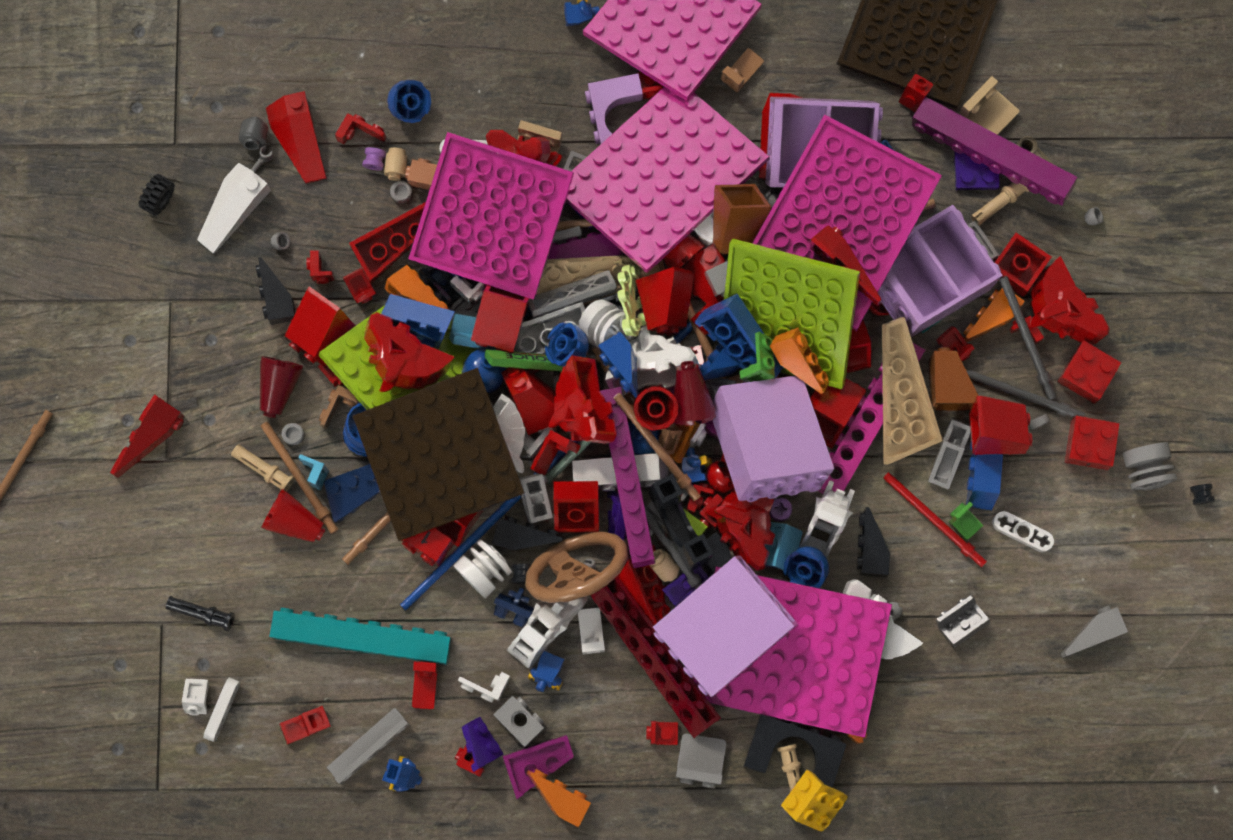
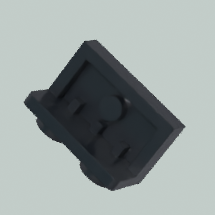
M431 266L426 269L423 267L419 270L420 280L425 285L430 286L438 300L443 301L447 307L451 306L461 297L451 287L450 281L453 277L449 272Z

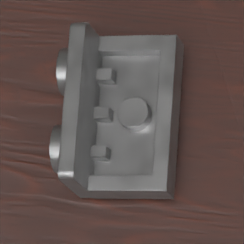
M970 595L967 598L961 599L949 611L942 612L936 619L939 631L956 648L990 624V619L976 604L975 598Z

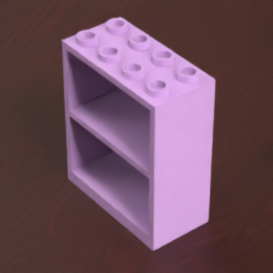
M770 97L767 145L769 160L766 162L765 183L769 187L784 188L824 114L880 143L881 129H878V121H881L883 116V109L879 107L880 103L860 100Z
M951 205L913 228L878 294L881 297L882 304L893 320L905 317L910 336L913 337L990 291L1003 275L999 266L989 257L985 246L981 245L976 238L974 230L968 227L964 221L962 213L954 205Z
M797 376L719 387L712 400L716 409V417L713 419V423L738 500L753 502L764 497L773 499L783 494L792 496L803 491L816 492L820 490L834 470V466L804 381Z
M734 556L655 624L653 628L655 630V637L661 643L665 642L670 647L668 650L670 655L676 661L680 659L685 665L683 670L690 678L695 677L700 683L698 688L706 696L709 694L713 697L794 629L798 623L741 556Z

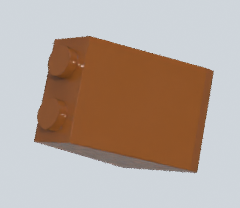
M756 184L715 185L713 242L720 253L729 254V244L732 239L753 243L769 215L771 206Z
M946 347L938 348L928 360L929 398L933 411H971L978 394L957 351H950V348Z

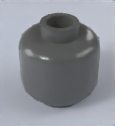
M250 117L243 120L239 132L240 143L249 150H257L264 146L268 133L267 124L259 117Z

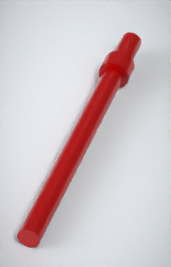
M888 472L883 477L888 484L956 544L964 556H969L980 567L987 562L974 550L975 547L970 542H965L892 474Z

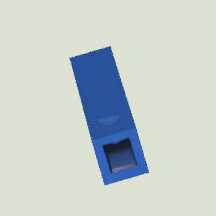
M619 332L598 345L602 353L599 355V358L605 367L610 366L609 370L616 380L618 378L621 380L620 384L626 393L630 391L636 398L638 396L637 358L629 341Z
M720 343L715 346L716 349L700 367L704 380L730 376L740 368V363L734 357H729L724 352L725 348Z

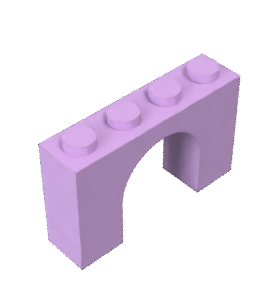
M639 74L588 83V91H585L587 104L591 103L592 111H589L591 124H595L597 131L593 132L596 144L601 145L612 135L605 124L606 116L611 109L621 104L642 100L643 93Z

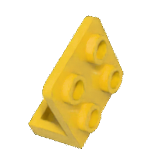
M806 770L781 806L796 822L818 831H824L830 825L837 812L843 807L847 800V795L825 785L813 772Z

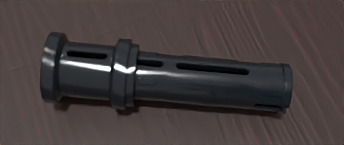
M170 596L166 603V610L203 620L206 625L222 627L227 632L230 631L235 617L233 612H222L214 606L206 608L174 598L173 596Z

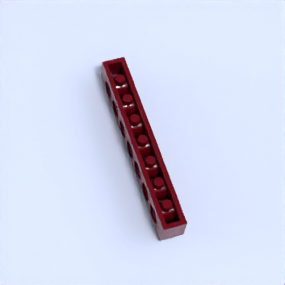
M618 576L608 585L590 595L693 738L721 719L695 681L683 670L684 666L679 660L676 661L668 652L670 647L665 642L661 643L655 637L654 625Z

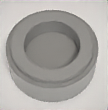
M397 181L391 186L390 194L395 202L402 204L411 199L412 189L407 182Z
M1047 413L1031 420L1028 426L1029 429L1034 430L1048 423L1050 420Z
M289 423L282 429V438L288 445L295 446L303 441L304 431L300 425Z

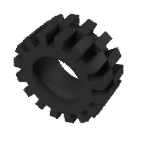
M160 174L154 175V178L150 179V183L146 184L147 187L143 189V194L139 198L141 200L138 203L141 209L153 216H157L166 208L165 205L172 198L175 187L174 182Z

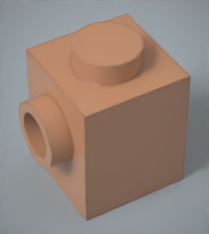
M426 159L412 160L411 166H407L405 172L408 184L412 187L430 190L437 165L431 164Z

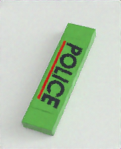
M486 349L484 356L491 366L549 371H562L563 367L551 363L546 354Z

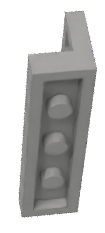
M607 270L538 294L534 300L530 299L529 301L532 317L535 319L580 302L586 303L616 292L615 288H617L610 271Z
M393 708L326 768L332 773L335 780L342 785L410 724L396 708Z

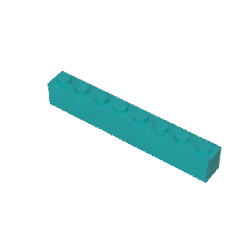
M280 608V611L274 610L269 635L272 639L448 665L452 638L447 636V632L434 631V634L425 633V629L412 627V631L403 630V626L390 624V628L382 627L381 622L368 621V624L359 623V619L346 617V621L337 620L338 616L324 614V618L315 617L316 613L309 611L295 614L293 613L294 610L289 608Z

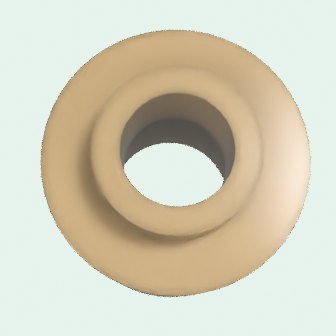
M389 148L388 153H386L384 175L388 176L389 180L400 181L401 178L405 177L407 155H405L406 150L402 148Z
M662 549L655 550L653 553L656 564L649 566L663 582L673 581L679 575L680 567L666 551H662Z

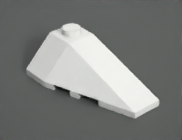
M238 163L224 178L197 240L215 254L271 191L269 185L252 170Z

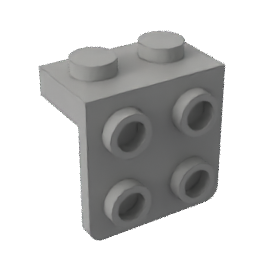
M684 734L681 740L675 778H680V783L693 785L694 781L703 782L702 786L708 788H715L716 785H721L726 741L704 736L693 738L691 734Z

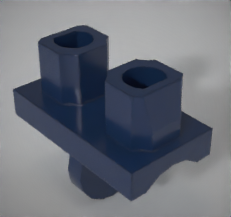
M520 587L518 593L509 590L508 595L499 593L494 601V604H496L494 615L505 619L510 610L516 613L513 623L524 627L532 615L534 607L527 605L530 598L523 595L525 589Z

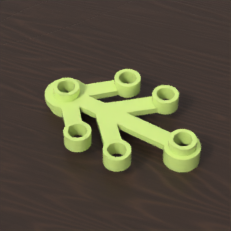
M633 264L623 266L622 272L618 273V281L622 287V290L618 291V298L626 316V319L622 320L623 331L626 336L636 337L641 330V326L646 325L643 312L639 313L638 318H636V311L642 308L640 296L636 300L635 281L640 277V270L637 265Z

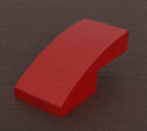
M323 706L279 724L287 745L331 727Z

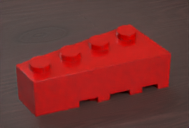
M426 202L349 243L371 284L413 246Z

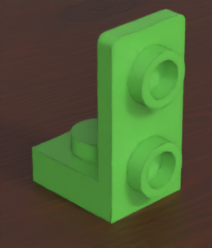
M760 331L755 333L757 363L740 371V379L745 382L769 380L775 377V362L773 351L770 348L772 338Z
M962 502L950 514L952 519L948 521L965 541L971 538L983 526L968 510L973 505L971 502L967 505Z

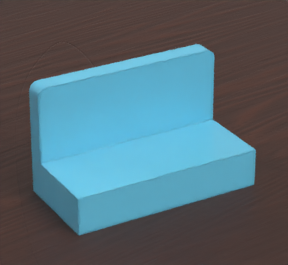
M460 314L454 315L449 337L453 344L496 350L495 347L489 345L488 347H481L476 345L475 341H471L477 317Z
M300 454L298 459L302 464L312 468L307 480L313 488L321 491L329 473L328 468L324 463Z
M771 522L770 531L775 534L772 545L765 544V548L770 552L765 567L778 568L784 571L786 558L799 548L802 531L788 524Z

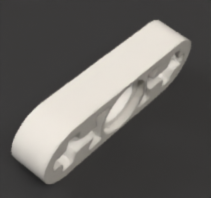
M999 512L993 518L992 524L995 530L1039 552L1048 551L1054 544V538L1049 532L1009 512ZM1006 517L1007 523L1012 525L1015 521L1017 524L1013 527L1012 532H1010L1009 530L1012 527L1008 525L999 526L1000 521H998V518ZM1019 526H1026L1028 528V537L1022 538L1018 535L1017 529ZM1034 531L1037 532L1035 535L1037 538L1041 539L1045 536L1048 545L1041 547L1040 541L1036 539L1030 542L1029 540L1032 538Z
M230 677L227 679L205 729L203 738L212 742L217 740L239 689L240 681Z

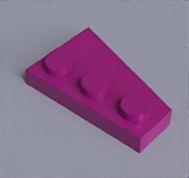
M567 734L503 755L516 799L535 786L527 775L528 770L534 773L537 769L549 775L574 757Z

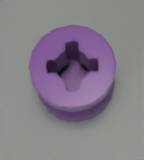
M373 147L365 148L366 159L363 160L362 166L370 170H383L384 164L382 162L386 157V152Z
M777 498L774 500L769 514L774 521L784 522L791 515L792 505L787 499Z

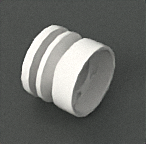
M604 299L591 303L582 313L578 327L585 332L589 343L598 349V345L619 332L629 342L635 338L626 336L623 331L622 320L626 319L624 310L619 309L616 305Z
M479 539L476 544L482 551L479 553L471 547L470 551L475 558L471 561L467 557L462 556L453 567L486 599L496 589L491 579L495 577L503 582L504 578L500 575L499 571L502 570L509 576L512 570L509 568L504 557L494 547Z

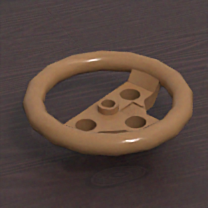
M603 531L582 533L566 538L549 547L533 561L526 573L525 587L535 599L548 603L569 602L592 595L608 585L621 573L628 561V545L618 535ZM604 545L611 547L615 551V556L602 572H598L571 558L568 552L586 546ZM549 566L557 576V579L554 583L545 587L539 584V577L544 569Z

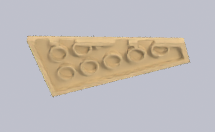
M627 255L547 259L536 295L609 270L617 288H615L616 292L603 296L602 298L622 290L621 284L618 281V273L622 272V267L629 264H637ZM663 260L648 273L638 266L640 277L637 279L665 270ZM599 298L594 299V300H591V301L586 302V303H583V305H584V304H587V303H590V302H593V301H596V300H598Z
M905 317L882 324L884 464L887 465L943 441Z

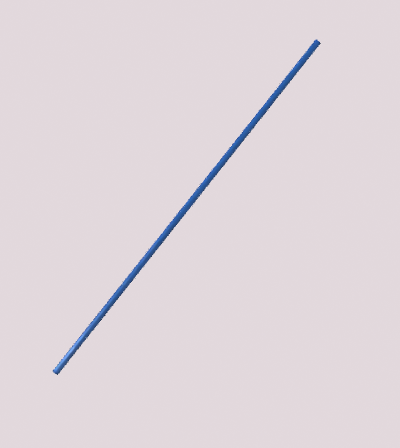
M690 321L687 323L686 328L681 329L673 337L676 344L680 343L693 330ZM558 450L548 471L567 453ZM521 495L505 501L400 604L402 608L406 611L499 518L522 498Z

